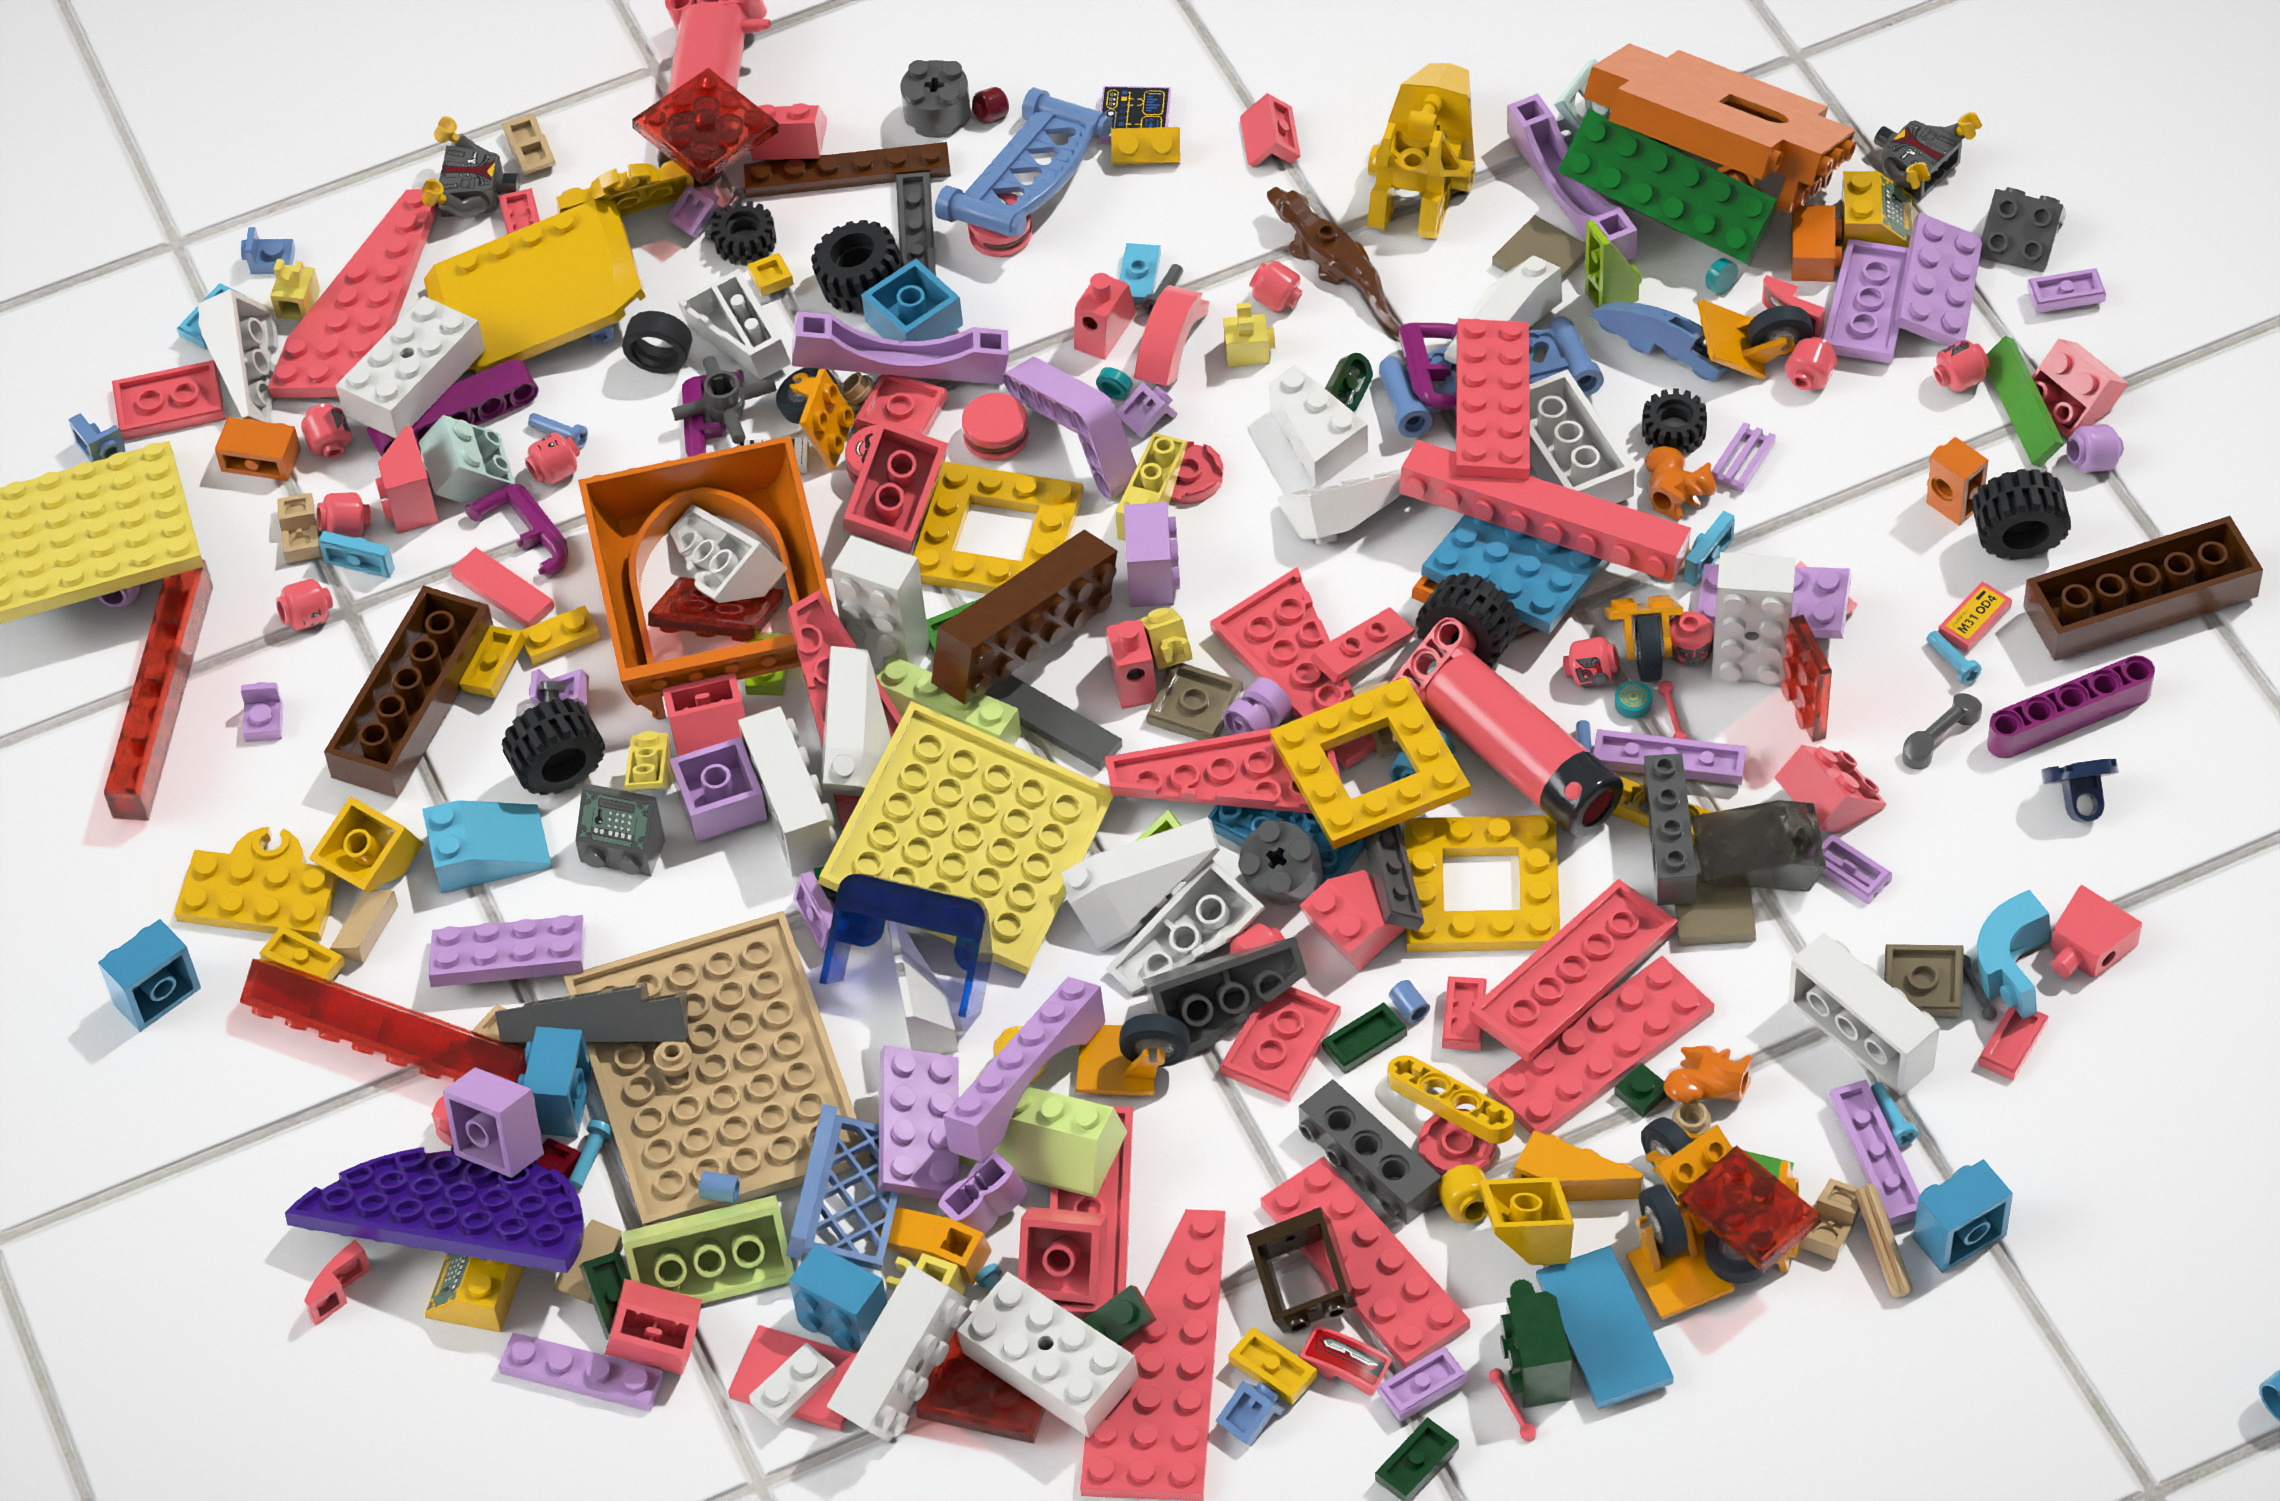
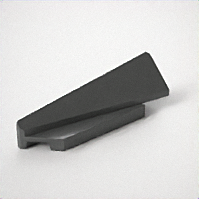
M647 983L525 1003L522 1007L495 1011L499 1037L502 1042L533 1041L537 1026L582 1030L585 1042H683L688 1037L687 992L649 998Z

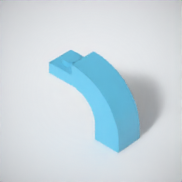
M2030 889L2006 900L1994 909L1983 923L1977 941L1979 977L1985 995L1990 1001L2001 996L2004 1003L2009 1008L2014 1007L2023 1019L2037 1013L2035 986L2015 961L2027 950L2051 940L2050 914Z

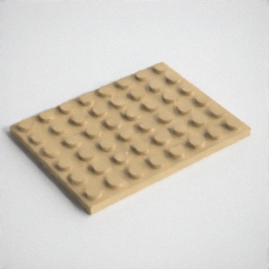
M784 910L585 969L583 973L563 976L569 995L647 983L649 998L687 992L688 1037L684 1042L692 1050L693 1061L688 1071L681 1076L669 1077L656 1068L653 1058L654 1052L663 1042H585L594 1076L643 1227L736 1205L803 1184L822 1104L838 1107L836 1115L857 1119ZM843 1129L840 1130L839 1137L848 1149L863 1142L857 1133ZM837 1148L835 1151V1156L840 1154ZM868 1149L853 1156L860 1166L871 1163ZM846 1160L831 1168L834 1174L851 1169ZM710 1171L740 1176L741 1186L737 1202L733 1204L699 1198V1183L702 1173Z

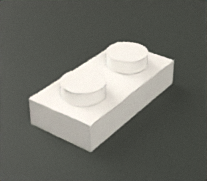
M806 1342L749 1395L750 1403L780 1427L836 1374L835 1365Z

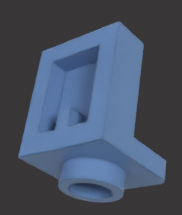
M248 227L247 238L241 241L242 260H247L251 274H274L273 269L277 259L284 260V265H293L296 249L293 239H259L256 227Z
M81 413L68 419L75 443L90 462L109 458L115 453L125 452L126 449L122 435L116 425L101 432L96 423L89 424Z
M1242 1381L1215 1421L1243 1443L1251 1446L1272 1415L1276 1413L1281 1416L1285 1408L1276 1402L1279 1394L1259 1381L1257 1386Z

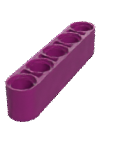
M519 359L509 360L452 384L412 426L419 450H421L419 441L442 415L457 420H464L469 424L478 426L532 402L537 397L539 388L523 361ZM367 426V433L382 457L395 438Z
M2130 656L1996 711L1992 714L1989 722L1988 751L1998 758L2014 757L2146 702L2152 693L2155 675L2153 662L2144 656Z

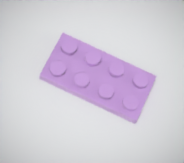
M1918 213L1913 220L1894 326L1948 347L1966 340L1982 247L1981 236L1926 214Z
M1848 238L1823 338L1832 345L1836 355L1892 364L1901 329L1894 326L1908 248Z
M1704 564L1697 612L1705 615L1715 629L1719 564ZM1795 567L1790 637L1843 639L1852 579L1850 568Z
M560 915L554 918L521 919L519 921L503 923L487 922L473 926H447L442 929H433L428 974L430 987L583 973L584 917L583 915Z
M887 1045L883 1046L880 1051L878 1190L941 1199L942 1195L952 1185L959 1182V1155L949 1152L943 1115L959 1098V1057Z

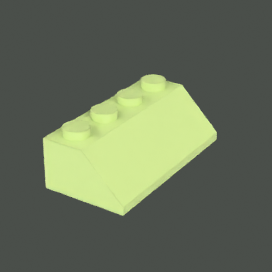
M890 655L875 675L902 717L912 701L1011 745H1015L1021 736L1018 708L985 694L975 697L964 705L931 683L932 672Z
M1027 1086L1010 1119L1004 1139L991 1153L998 1152L1014 1168L1022 1180L1096 1198L1127 1134V1130L1114 1107ZM959 1155V1164L974 1167L979 1162Z
M776 1195L621 1232L632 1281L702 1299L701 1304L789 1283V1279L794 1274L791 1257L786 1256L788 1243Z

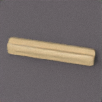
M1874 1184L1862 1186L1856 1190L1855 1195L1889 1291L1894 1298L1906 1296L1913 1291V1287L1880 1194Z

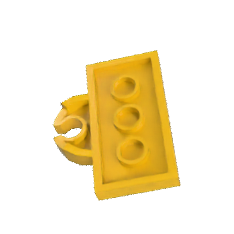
M671 160L664 163L658 169L652 164L634 163L627 166L628 171L618 173L617 169L614 168L598 176L592 181L590 188L582 190L579 187L570 188L564 191L561 196H557V212L559 214L593 199L615 201L621 216L676 202L688 184L694 188V173L690 160L683 162Z
M269 826L261 827L248 832L237 841L230 854L194 849L174 915L176 920L180 922L275 934L280 926L283 925L308 939L322 940L340 877L321 866L306 864L307 860L299 840L286 829H282L279 833L282 841L278 848L264 850L265 845L271 841L272 833Z

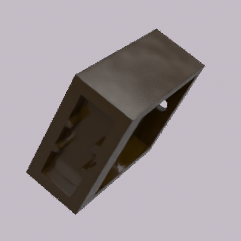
M1321 1207L1246 1235L1272 1320L1283 1333L1304 1331L1315 1321L1323 1318H1338L1346 1314L1349 1308L1358 1305L1332 1221ZM1323 1239L1339 1290L1286 1309L1271 1259Z

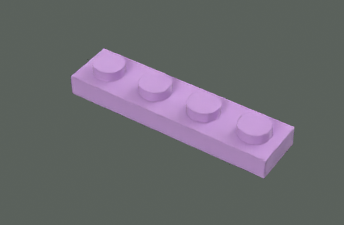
M1597 729L1593 755L1611 770L1644 774V756L1682 753L1685 779L1742 785L1747 746Z
M1867 1080L1829 1090V1101L1867 1183L1874 1184L1878 1189L1890 1225L1893 1226L1916 1219L1920 1193Z
M515 1332L512 1333L498 1365L500 1373L649 1412H651L664 1380L663 1370Z

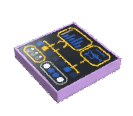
M1103 86L1100 112H1104L1108 117H1111V129L1168 127L1171 87ZM1111 130L1106 137L1100 136L1098 138V144H1111Z

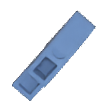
M1607 302L1595 309L1590 316L1598 321L1600 327L1605 331L1617 334L1628 341V345L1635 351L1649 355L1661 347L1666 356L1673 360L1682 361L1692 368L1696 376L1704 380L1714 382L1726 374L1729 367L1710 361L1707 345L1703 343L1705 340L1703 327L1677 313L1641 303Z

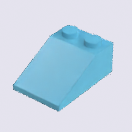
M457 800L422 809L433 864L442 894L552 868L540 812L536 804Z

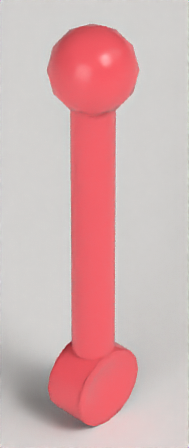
M1668 680L1661 681L1658 685V692L1666 700L1675 731L1673 738L1688 739L1687 733L1681 728L1671 695L1673 693V684Z
M1498 1368L1492 1369L1489 1372V1380L1498 1386L1520 1425L1519 1432L1521 1438L1525 1441H1532L1537 1434L1535 1427L1525 1420L1504 1382V1372Z

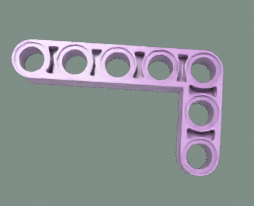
M1034 356L1003 374L1004 384L1011 396L1027 407L1077 433L1093 479L1104 497L1111 499L1126 490L1137 468V464L1116 407L1105 393Z

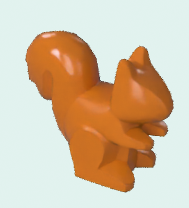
M1661 446L1648 452L1644 462L1646 463L1647 471L1651 472L1648 480L1650 489L1649 499L1653 509L1679 521L1683 516L1680 507L1683 502L1699 507L1701 501L1697 496L1708 497L1714 495L1716 483L1711 472V463H1706L1692 473L1683 470L1685 467L1684 455L1675 448Z
M1711 1045L1681 1048V1053L1685 1059L1680 1062V1066L1684 1068L1672 1071L1664 1081V1090L1670 1099L1682 1103H1690L1701 1099L1742 1101L1751 1083L1749 1075L1753 1056L1746 1055L1737 1063L1729 1059L1731 1054L1729 1048L1720 1052Z

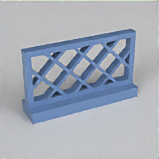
M822 1104L786 1256L801 1259L803 1253L808 1254L814 1245L818 1244L858 1266L881 1271L899 1193L884 1190L878 1191L869 1177L879 1172V1163L863 1170L853 1157L869 1149L879 1162V1147L876 1145L879 1143V1125L836 1115L838 1107ZM843 1129L857 1133L863 1142L848 1149L839 1137L840 1130ZM837 1148L840 1154L835 1156V1151ZM846 1160L855 1175L840 1182L831 1168ZM828 1181H829V1182L831 1183L832 1187H830V1188L827 1189V1185H828ZM861 1181L871 1196L855 1203L846 1189ZM838 1193L848 1208L832 1215L823 1201ZM890 1196L889 1202L887 1203L884 1198ZM877 1203L885 1214V1218L871 1225L861 1210ZM820 1214H821V1215L823 1216L824 1220H822V1221L819 1222V1218H820ZM854 1215L863 1229L847 1236L838 1222ZM828 1227H831L840 1240L831 1246L814 1242L816 1233ZM880 1229H882L881 1237L877 1233ZM869 1236L878 1248L876 1257L859 1253L853 1243Z

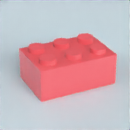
M879 420L843 517V530L911 553L943 467L948 443Z

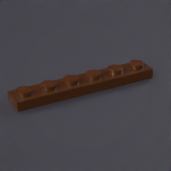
M947 142L820 155V158L783 159L743 164L747 198L896 182V175L930 172L931 178L951 176Z

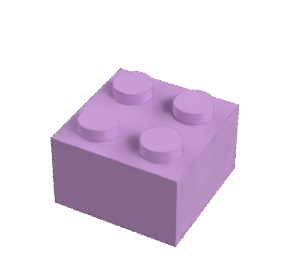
M1167 502L1124 505L1130 607L1174 604L1173 590L1180 589L1177 539H1170L1177 538L1176 516L1168 517Z
M741 737L669 759L674 786L696 842L767 820L763 793Z
M475 1067L443 1090L456 1156L512 1178L544 1154L532 1089Z

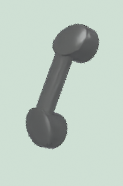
M1967 693L1954 695L1952 707L1925 731H1916L1907 737L1902 751L1904 764L1912 769L1928 767L1932 762L1934 742L1956 722L1961 725H1973L1980 720L1982 714L1981 701Z

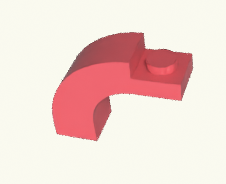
M1168 285L1162 291L1154 304L1142 336L1134 372L1135 379L1168 386L1177 381L1182 352L1189 331L1197 320L1208 314L1210 301L1201 299L1202 293Z

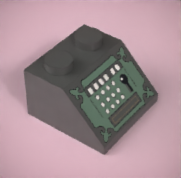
M584 783L575 837L580 862L595 868L607 867L621 870L630 875L642 874L652 876L665 843L656 797Z

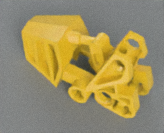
M1429 63L1401 83L1380 145L1374 144L1372 146L1369 156L1368 174L1376 176L1375 185L1370 191L1367 222L1369 228L1380 229L1381 231L1387 230L1393 214V200L1396 189L1398 191L1400 189L1419 191V194H1423L1421 199L1418 236L1436 239L1439 236L1447 212L1451 189L1465 192L1471 191L1476 163L1474 162L1470 72L1468 69L1451 63ZM1437 125L1440 126V131H1437Z

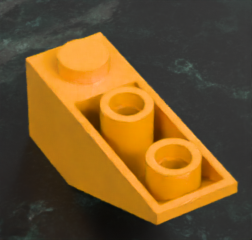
M1535 1130L1514 1166V1179L1558 1177L1566 1202L1639 1199V1193L1643 1191V1173L1637 1171L1633 1166L1626 1163H1616L1601 1157L1594 1150L1578 1148L1564 1142L1556 1135H1545Z
M900 1207L895 1208L886 1248L916 1261H919L922 1253L956 1264L959 1266L963 1281L974 1285L976 1274L984 1267L992 1252L983 1232L947 1217ZM884 1213L882 1214V1216H881V1218H880L879 1220L885 1218V1214H884ZM880 1229V1230L877 1231V1233H878V1235H879L880 1237H881L882 1229Z

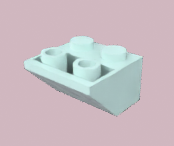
M442 415L419 441L431 485L436 495L465 503L480 499L509 484H515L500 434L491 429H484L469 424L464 420H457Z

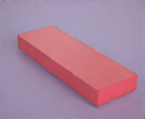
M477 547L451 568L453 578L526 628L537 624L555 607L553 599Z

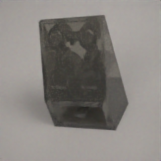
M1776 800L1697 815L1691 819L1703 883L1810 892L1827 867L1814 803Z

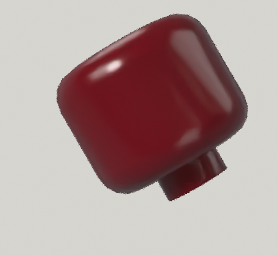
M990 87L978 91L972 99V112L980 122L985 124L1004 119L1009 112L1008 98L1005 92L998 87Z

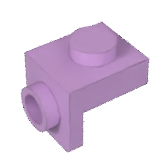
M540 669L532 671L529 698L535 706L544 701V692L539 691L540 682L550 680L565 684V692L559 693L561 700L570 698L574 702L579 701L583 706H587L589 675L582 669L552 679Z

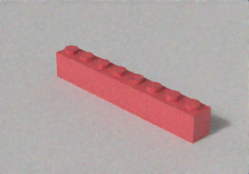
M1421 440L1416 441L1401 466L1400 494L1673 582L1688 554L1691 534L1690 527L1529 476V480L1456 476V452Z

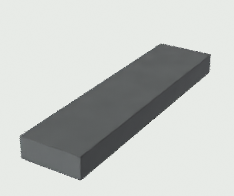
M930 172L896 175L900 254L905 265L917 259L936 276Z
M1010 675L1007 679L1000 680L985 693L987 696L1018 708L1020 725L1099 771L1106 765L1105 757L1115 755L1123 746L1122 738L1013 675Z
M1399 824L1364 837V842L1384 922L1419 931L1425 921Z

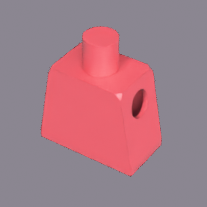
M1097 273L1091 277L1089 286L1075 306V350L1106 360L1136 315L1130 286L1126 282L1110 277L1106 273Z
M1127 620L1120 624L1108 626L1106 628L1107 656L1121 709L1153 703L1157 696L1155 674L1143 622L1141 620ZM1137 668L1140 678L1135 680L1129 679L1127 677L1128 672Z
M2081 884L2053 929L2050 949L2057 956L2051 961L2052 969L2063 978H2068L2077 968L2090 977H2098L2138 946L2142 922Z

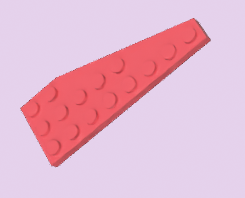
M422 189L405 190L287 337L268 386V391L272 398L339 397L335 385L396 324L439 208L438 203L432 207L424 205L422 202L424 194Z
M1185 1210L1144 1296L1145 1301L1157 1320L1121 1345L1122 1348L1135 1356L1139 1378L1089 1438L1085 1436L1080 1484L1081 1496L1204 1501L1226 1211Z

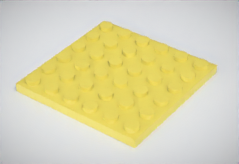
M170 441L151 443L141 449L127 453H115L109 458L94 462H83L73 468L58 472H47L40 477L22 482H11L0 488V624L204 567Z
M911 701L819 876L818 884L881 912L894 915L904 922L1028 975L1067 895L1061 873L1085 859L1115 796L1112 795L1111 789L1108 786Z

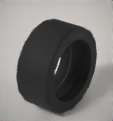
M651 310L639 312L631 317L627 325L622 349L627 359L640 369L659 374L673 373L683 368L687 361L693 341L692 334L687 325L673 315ZM642 338H657L673 347H658Z

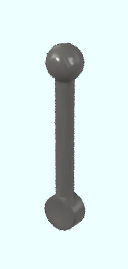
M742 187L734 189L733 198L728 203L732 208L735 207V202L746 197L745 189ZM711 225L705 230V238L714 240L713 226Z
M1964 955L1963 972L1983 1008L1982 1016L1985 1020H1994L1997 1016V1010L1989 1005L1970 968L1971 958Z

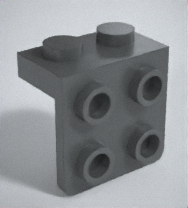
M2006 187L2005 190L1995 188L1981 237L1980 257L2033 271H2045L2058 226H2063L2066 216L2064 204H2060V200L2050 196L2040 195L2039 199L2026 196L2025 191L2016 188Z

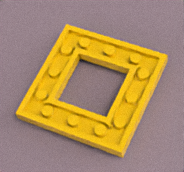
M944 462L913 556L918 557L921 583L984 594L990 593L1069 540L1084 494L1083 483ZM971 504L1037 514L1022 561L956 551Z
M1407 677L1395 680L1270 730V739L1333 850L1471 795L1469 781ZM1389 726L1416 773L1351 799L1324 751Z
M1548 815L1411 818L1404 821V844L1425 921L1419 931L1406 928L1407 952L1538 950L1560 930L1556 822ZM1519 855L1521 910L1444 911L1443 857Z

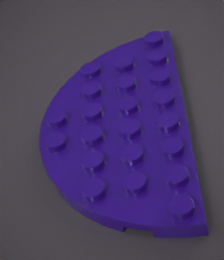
M453 1144L451 1145V1151L425 1153L424 1147L387 1154L357 1164L339 1172V1180L322 1190L315 1186L300 1197L285 1212L287 1226L568 1273L575 1263L582 1248L585 1231L579 1196L569 1180L557 1169L554 1168L549 1171L538 1165L537 1160H535L511 1178L456 1156Z

